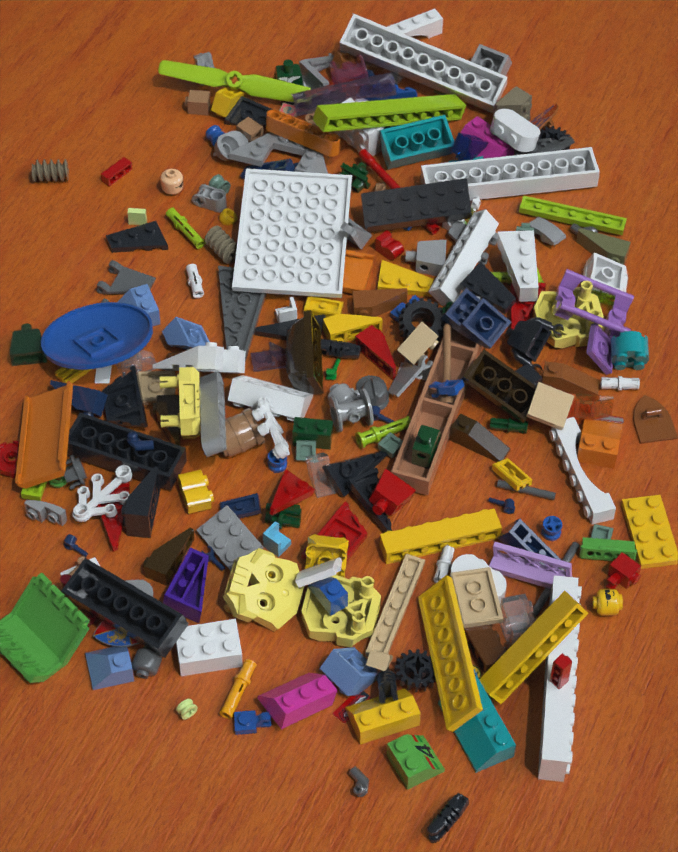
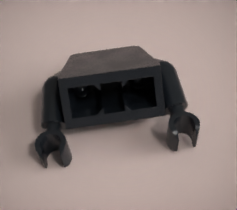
M535 317L527 321L517 322L514 329H507L505 337L508 339L507 344L511 347L510 352L518 363L522 366L529 363L534 369L540 368L543 371L539 364H532L531 362H536L552 331L556 338H561L562 334L556 332V330L564 331V327L561 324L552 325V322Z

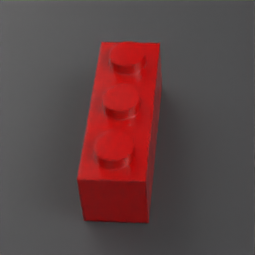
M125 157L118 160L101 173V181L110 187L132 170V162Z
M563 653L553 661L550 682L559 690L568 683L572 666L570 657L565 656Z

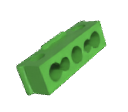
M583 537L579 557L583 559L614 561L623 552L635 561L637 550L635 549V541Z

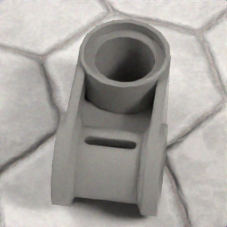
M202 184L199 187L198 193L192 197L193 203L201 208L218 213L227 208L226 194L222 189Z

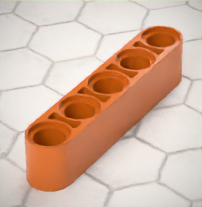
M279 110L267 111V131L330 157L339 154V135L332 132H322L318 126Z

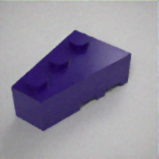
M190 547L164 595L163 603L183 614L184 617L199 623L202 613L209 555Z

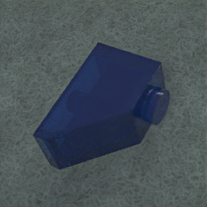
M459 132L450 152L456 154L455 157L459 160H473L487 147L488 142L475 135Z

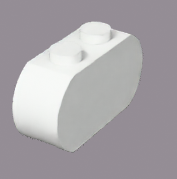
M509 109L497 110L490 127L491 133L521 152L533 151L540 135L538 127Z
M465 554L454 560L451 572L487 568L489 566L483 559H479L472 554ZM491 568L501 605L505 599L506 579L499 571Z

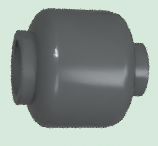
M144 646L136 651L132 668L136 671L138 677L148 679V676H155L158 673L162 657Z

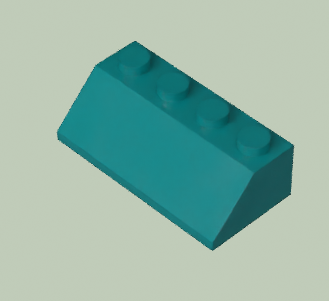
M445 115L380 130L382 155L387 169L450 155L456 146Z
M476 676L483 710L453 732L477 773L513 758L516 744L479 678ZM439 700L438 705L442 710L441 701Z

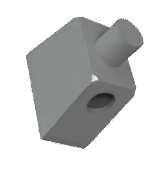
M447 240L419 241L417 243V251H406L405 261L416 262L417 273L438 276L445 263Z

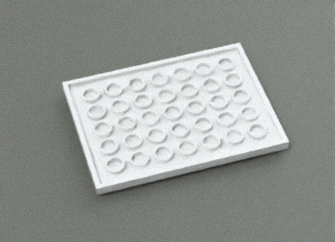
M246 169L232 291L342 298L347 233L340 227L344 222L348 224L352 175Z

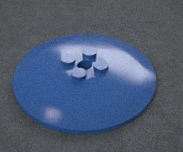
M119 302L91 304L74 309L53 321L42 335L41 347L45 357L61 367L81 370L107 367L122 362L141 351L152 337L153 324L150 316L144 310L131 304Z

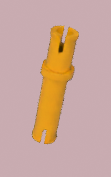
M244 660L239 674L235 675L232 689L219 712L223 718L232 719L245 688L251 683L250 678L257 666L254 661Z

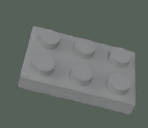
M228 505L197 529L200 536L213 548V551L230 571L234 559L246 556L258 548L263 549L262 544Z

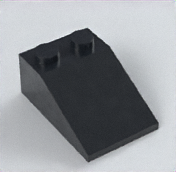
M154 467L128 496L126 505L122 506L123 528H126L127 536L151 538L161 491L158 467Z

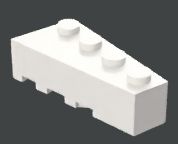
M534 230L498 232L497 247L502 254L503 262L506 264L508 275L511 277L519 302L537 301L539 287Z

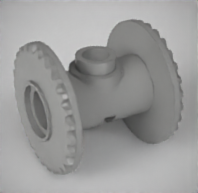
M360 389V400L338 404L334 395L330 396V412L337 432L343 431V421L348 420L355 423L360 420V417L365 418L368 426L373 424V409L366 389Z

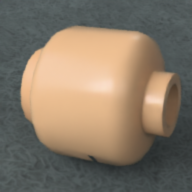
M167 169L162 172L160 177L162 190L170 195L181 192L184 185L182 173L176 169Z

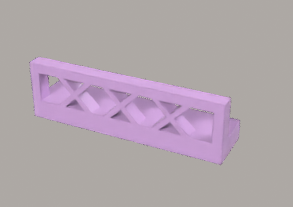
M495 542L493 545L494 556L489 567L499 571L504 576L549 589L552 588L554 575L572 577V563Z

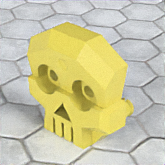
M583 281L581 287H576L573 290L575 296L574 307L604 318L598 296L591 293L592 283L590 281ZM541 291L534 306L533 318L540 317L552 322V325L561 324L564 327V331L556 330V332L562 334L561 338H556L552 331L547 342L555 348L562 349L575 345V347L587 346L590 326L594 322L576 315L571 316L569 320L554 315L557 291Z
M181 367L177 376H160V382H167L160 383V389L178 388L180 413L178 415H161V421H168L161 422V428L179 427L183 439L197 438L201 433L199 372L194 367Z
M260 548L246 556L234 559L223 595L226 601L224 609L226 612L232 613L235 618L246 622L254 620L275 632L297 614L304 586L298 588L295 582L299 572L297 563L275 558L272 552ZM268 573L273 574V579L269 578ZM260 601L265 603V607L260 605Z
M337 575L331 576L337 578L348 592V606L331 616L309 587L307 588L301 616L310 638L318 641H336V645L353 647V645L364 638H372L381 605V595L374 589V579L372 577H351L346 579Z

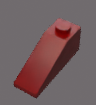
M370 325L355 336V344L361 346V353L390 379L394 380L396 377V365L385 336L381 330Z

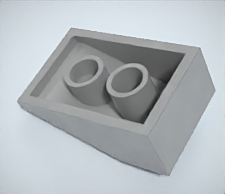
M479 44L471 60L475 64L506 76L512 64L509 55Z

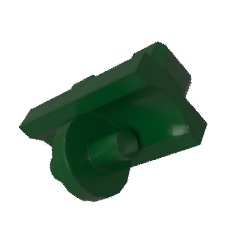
M344 162L340 166L342 171L339 175H352V180L354 181L351 184V188L359 193L364 187L368 189L371 186L368 182L367 175L369 172L366 170L365 163L361 162L358 165L354 163L352 167Z
M272 503L266 504V523L273 524L276 521L279 523V529H283V526L300 528L302 514L300 505L294 504L271 515L270 507Z

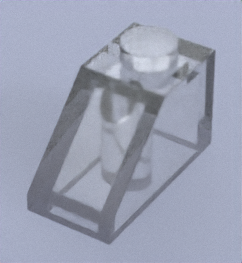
M141 350L132 357L117 363V367L123 378L131 371L129 369L131 366L135 365L138 372L155 370L153 369V364L157 362L151 352Z
M324 452L306 456L308 474L315 489L316 497L335 494L336 490L322 468L324 465L330 464L329 456Z

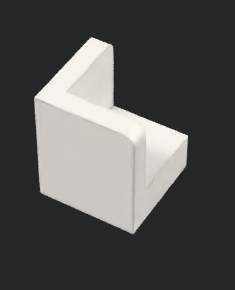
M289 297L288 307L275 309L278 323L297 319V307L293 297Z

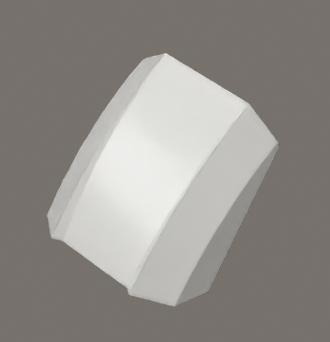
M594 252L584 266L583 275L626 292L628 281L626 266ZM594 287L592 288V291L609 294Z

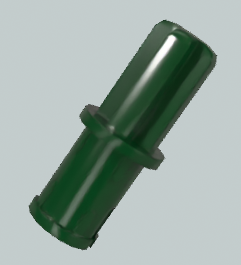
M491 418L489 427L490 429L505 430L507 433L510 431L527 433L528 421H525L523 424L521 421L511 420V418Z

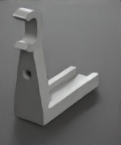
M329 53V56L299 61L303 79L323 98L329 96V93L326 91V85H329V81L319 71L329 67L334 57L331 53Z
M350 218L348 219V224L344 222L340 227L346 231L347 239L360 249H363L372 236Z

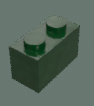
M295 417L292 431L293 446H296L297 440H316V448L331 450L333 437L332 420Z

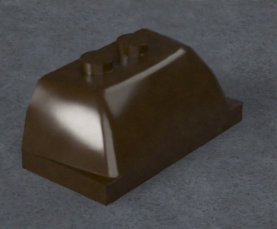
M308 310L304 311V317L295 322L287 331V347L285 348L287 357L286 371L294 389L314 395L324 394L321 327L312 311Z
M484 349L463 375V381L490 403L524 424L528 419L526 415L536 386Z

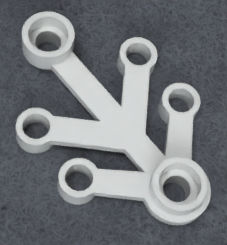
M267 397L259 398L257 400V409L252 411V415L256 421L263 419L265 415L266 420L257 426V429L262 436L268 434L270 429L275 443V448L272 451L277 459H283L290 455L289 445L281 435L284 431L271 413L274 410L271 401Z
M119 466L115 471L117 477L102 491L101 486L104 484L103 476L101 474H94L91 477L93 499L88 503L87 498L90 497L89 488L86 486L80 487L77 490L79 504L73 509L74 519L78 522H84L89 520L91 516L106 514L107 517H114L117 514L114 504H108L105 507L96 506L98 504L118 501L126 505L127 498L130 495L129 492L122 491L118 494H109L121 483H128L131 480L132 471L129 466Z

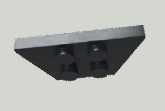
M134 365L129 368L131 371L123 378L119 376L111 385L102 390L103 393L108 395L105 403L106 418L108 422L116 425L146 428L148 423L138 371Z

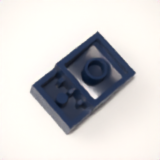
M467 288L440 318L466 338L487 349H490L511 323L508 318L484 298L480 300Z

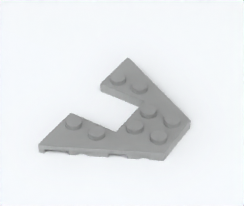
M271 132L229 153V159L262 167L272 149L302 155L300 162L295 168V172L328 174L322 153Z

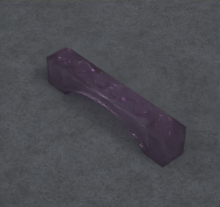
M390 72L293 93L292 99L296 115L301 116L314 113L317 105L336 104L344 102L349 98L353 100L371 97L384 98L397 95L394 77Z

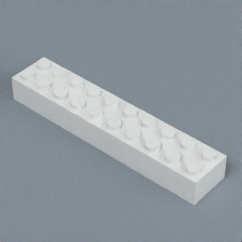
M353 14L340 41V50L447 95L456 94L462 101L494 113L495 103L500 100L507 85V76L356 14Z
M592 147L421 165L420 181L421 185L467 178L471 201L474 198L476 199V197H480V200L597 187L600 171Z
M554 575L549 606L564 591L579 603L582 586H578V578ZM580 623L546 657L538 779L564 782L565 774L570 773L573 755L571 745H573L574 737L572 726H574L575 719L573 707H575L576 700L574 690L577 682L575 672L578 664L576 654L579 646L577 636ZM563 653L565 656L570 657L572 666L568 683L559 690L550 682L553 661Z

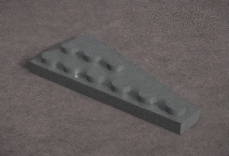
M218 265L226 349L228 350V346H238L239 350L246 351V362L267 293L232 291L234 268Z

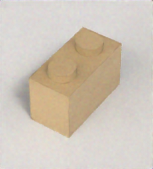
M421 322L397 351L414 365L416 362H419L422 355H425L424 353L428 348L432 350L439 343L436 340L439 336Z

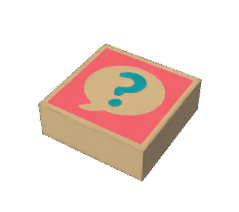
M283 103L279 111L297 117L299 106Z

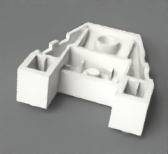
M206 342L205 346H196L153 364V369L179 371L181 367H194L197 371L245 373L246 351L239 350L238 346H228V350H226L224 347L217 346V343Z

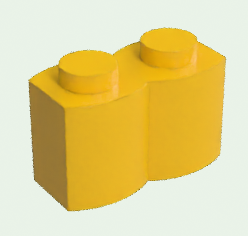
M201 470L179 474L178 484L188 514L211 509V502H214L212 491H208L207 488L209 486L207 475H203Z

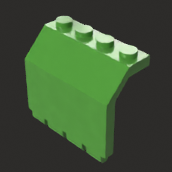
M40 573L37 577H32L11 613L0 620V654L4 655L10 661V664L20 671L26 681L30 683L44 682L68 664L90 629L87 626L90 620L80 610L77 611L78 608L43 573Z

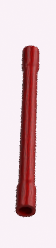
M362 149L359 152L358 156L390 189L401 188L366 149ZM437 223L424 225L432 235L440 230Z

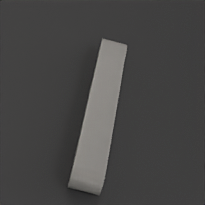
M219 371L200 377L201 444L207 457L227 450L224 382Z

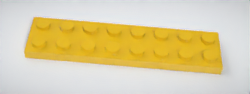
M446 575L421 594L418 600L446 729L453 732L481 712L483 708L453 580Z

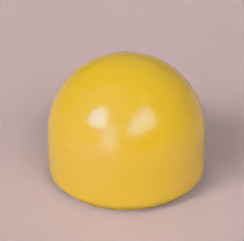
M225 208L219 215V220L223 225H233L238 220L235 212L228 208Z

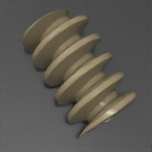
M43 159L42 164L39 163V160H36L35 165L32 163L33 182H36L37 177L40 181H43L44 177L47 181H50L51 177L54 181H57L58 177L61 181H64L65 177L69 180L67 160L64 159L63 164L60 163L59 159H57L56 164L53 163L52 159H50L49 164L46 163L45 159Z
M220 226L212 227L205 236L206 245L224 263L231 264L235 262L237 243Z

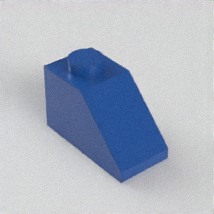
M328 577L308 584L309 589L330 616L348 606V592L337 578Z

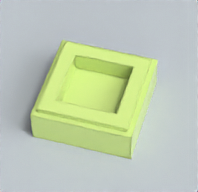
M128 208L129 225H143L147 223L146 209Z

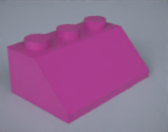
M478 116L464 126L455 141L456 146L454 149L467 158L483 156L486 159L514 156V148L491 133V125Z
M307 673L259 695L258 700L278 726L283 729L332 706L337 689L326 675Z

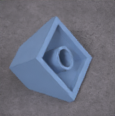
M175 317L162 331L166 343L171 347L189 350L196 346H205L206 342H210L202 325L179 317Z
M127 646L110 647L85 653L93 690L134 681Z

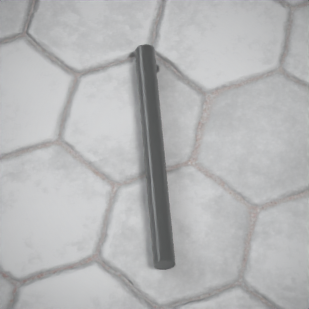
M577 542L572 543L562 561L571 562L580 547ZM545 587L529 613L531 617L537 618L551 594V589Z

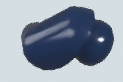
M136 432L128 433L127 443L135 450H154L153 440L142 441L138 438Z

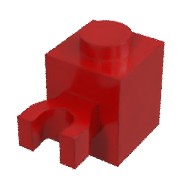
M622 552L609 566L607 575L609 578L607 579L608 584L606 588L616 589L620 584L628 589L631 584L635 585L641 577V565Z

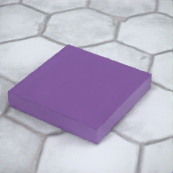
M594 323L590 326L586 353L608 375L612 373L613 369L611 338L597 323Z

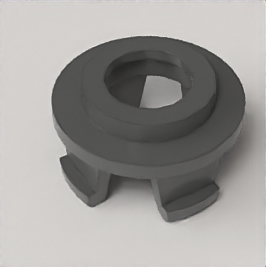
M70 455L66 464H72L66 467L64 477L66 482L77 480L70 484V489H74L77 485L86 484L84 479L87 478L80 459H75L74 455Z

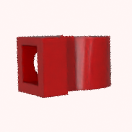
M386 230L375 238V250L390 261L404 253L403 245L398 240L392 238V234Z

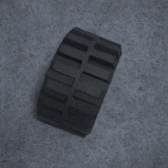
M420 298L419 301H416V299L412 300V304L408 302L405 308H402L398 328L403 341L416 329L412 325V321L417 318H425L432 323L430 329L439 336L436 340L440 342L441 337H443L445 322L440 319L444 314L441 307L438 308V303H431L432 300L430 299L424 301V298Z

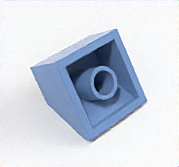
M148 284L129 289L118 301L119 303L131 304L144 310L150 316L153 326L160 324L159 309Z
M355 647L333 649L320 667L326 677L339 687V691L346 696L359 695L377 680V675L380 673L378 669L366 665L367 659Z

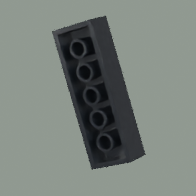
M467 178L361 193L365 229L369 233L470 219L472 216Z
M79 413L69 430L67 456L74 455L75 459L79 458L81 461L114 472L119 466L127 465L132 471V478L140 481L154 467H158L160 487L170 491L187 462L185 447L83 413ZM136 432L138 438L142 441L153 440L154 450H135L127 443L128 433Z
M87 558L82 561L61 590L65 597L75 605L164 658L189 624L183 614Z

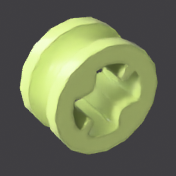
M186 699L177 706L176 711L185 720L192 717L198 707L193 704L192 699Z

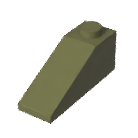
M583 228L578 229L576 242L591 254L595 252L622 265L625 264L631 242Z

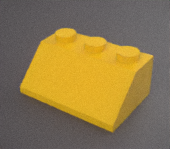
M404 688L397 691L398 700L395 701L392 697H386V703L381 704L379 697L345 707L360 745L419 726L421 713L413 695Z

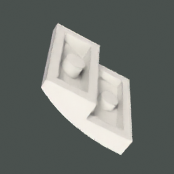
M338 557L298 572L295 580L298 588L336 575L337 572L341 571L342 560Z

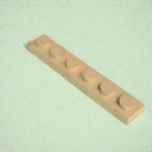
M409 554L405 555L365 656L368 657L370 650L374 649L389 654L425 565V559Z

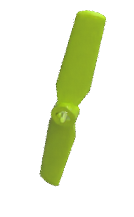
M162 60L158 67V72L161 75L212 87H229L233 90L240 88L241 91L255 97L308 104L312 95L310 87L256 74L242 75L238 71L227 73L217 68ZM234 77H237V80L239 81H236L235 84H233L232 80L230 79H234Z

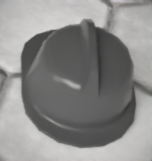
M371 375L358 380L356 389L359 393L360 389H366L372 406H378L381 410L387 407L389 394L384 380Z

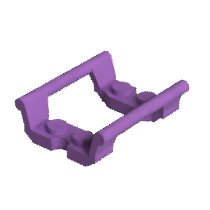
M566 269L556 292L555 300L557 303L554 306L553 314L569 320L573 315L579 316L604 326L607 335L611 338L615 335L616 338L620 336L621 332L631 331V329L623 325L626 322V314L634 296ZM590 281L594 288L615 296L612 310H610L606 319L574 307L575 296L573 290L580 282Z

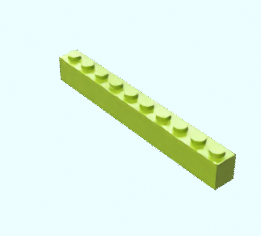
M456 94L317 105L313 121L322 132L404 125L442 115L446 116L447 121L461 120L466 104Z

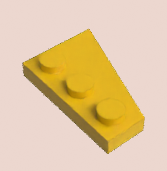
M382 260L377 290L407 288V295L431 297L432 295L428 291L434 279Z

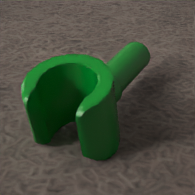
M336 359L333 368H326L327 380H336L340 359Z

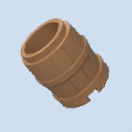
M250 408L242 411L240 414L226 418L227 450L222 452L224 457L235 456L246 452V450L255 445L258 446L265 443L264 436L257 429L259 424L255 421Z

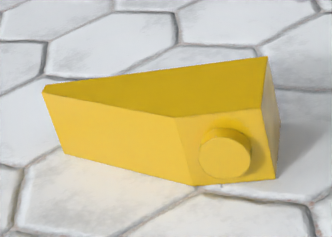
M225 87L216 92L211 111L220 117H227L240 97L246 98L248 94L241 91L240 88L233 90Z
M337 314L323 318V332L327 340L331 339L342 342L355 340V336L370 325L382 331L383 320L381 317Z

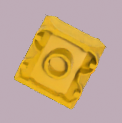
M316 534L308 536L305 569L340 557L342 560L341 571L337 572L336 575L345 578L349 541L344 537L337 538Z

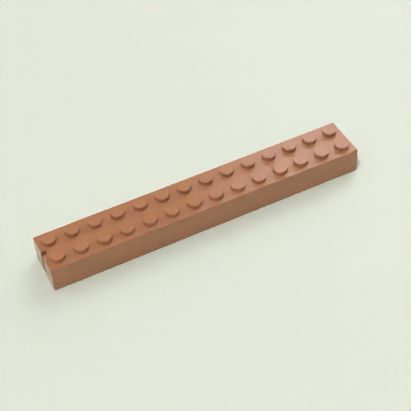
M452 327L451 380L462 379L463 375L480 355L483 346L466 338ZM443 339L391 471L416 489L415 492L424 495L429 494L451 434V426L457 418L469 384L464 382L465 387L457 395L453 396L454 405L440 402L439 398L441 395L437 398L431 396L437 390L429 388V385L435 381L443 382ZM421 425L438 429L442 435L430 469L411 463L412 448ZM419 454L421 457H426L424 454Z

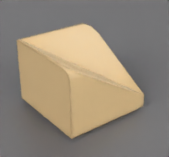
M375 649L370 650L366 665L386 671L393 660V655Z

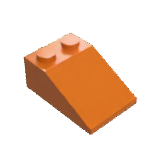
M585 414L577 455L578 461L615 469L623 424L589 419Z

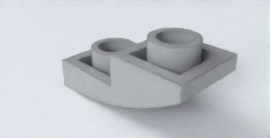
M538 217L529 222L530 227L534 228V233L540 235L542 242L557 245L566 238V234L557 226L543 218Z
M26 500L24 502L26 515L32 520L36 519L42 523L48 518L50 522L58 523L61 526L67 522L66 510L59 506L35 500Z

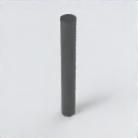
M498 480L497 487L516 491L506 481ZM529 486L523 489L520 487V490L516 491L554 500L556 495L555 492Z

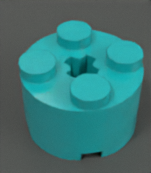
M625 331L621 332L619 337L615 338L614 335L611 338V361L615 369L623 370L626 367H633L635 370H642L645 368V364L649 361L648 337L646 335L643 337L640 332Z

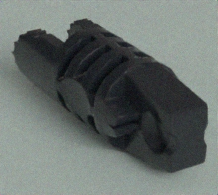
M321 339L322 355L359 359L361 346L337 340L333 341L331 339Z
M389 667L386 671L380 670V673L377 675L380 703H386V697H392L394 701L398 700L395 671L392 672Z
M457 793L437 813V816L433 818V821L427 827L428 838L431 843L438 842L462 816L469 805L467 797Z

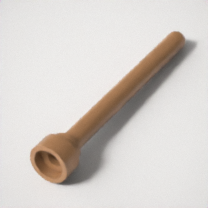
M445 324L443 327V382L451 380V326L449 324ZM441 395L439 398L440 402L454 405L453 396Z

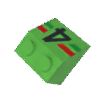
M406 734L387 743L386 756L407 790L445 772L444 767L424 736Z

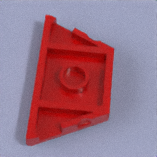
M345 501L317 535L337 538L344 537L349 541L348 561L367 538L368 532L359 523V519L351 512L349 504ZM305 548V550L301 553V558L306 560L307 555Z

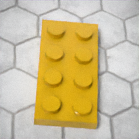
M661 495L622 499L621 505L631 539L635 541L636 556L641 569L678 564V550Z

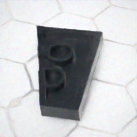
M241 96L224 119V122L227 125L236 126L239 122L250 117L263 126V129H266L267 111L274 109Z
M156 221L106 235V241L112 253L134 252L135 249L152 251V248L168 250V244Z
M482 262L460 283L461 290L464 291L467 288L475 296L480 297V300L484 298L504 314L516 303V297Z

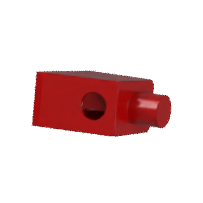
M385 469L369 498V501L374 505L372 507L373 512L377 515H382L385 512L387 515L393 516L409 502L416 489Z

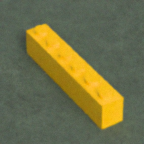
M495 508L484 509L476 513L462 514L454 518H444L436 522H426L414 527L408 526L396 531H387L380 534V548L385 563L391 564L403 561L406 554L421 557L442 552L446 545L457 549L496 540L501 534L502 526Z
M564 591L479 679L485 691L498 703L502 704L589 613L570 594Z

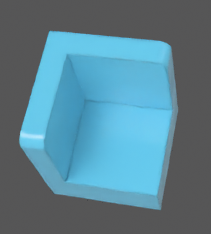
M276 521L263 533V547L277 557L291 545V540L279 532V523Z

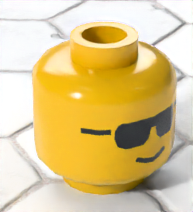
M599 589L597 595L592 598L593 609H597L598 614L601 616L617 615L619 610L623 609L622 594H619L616 589Z

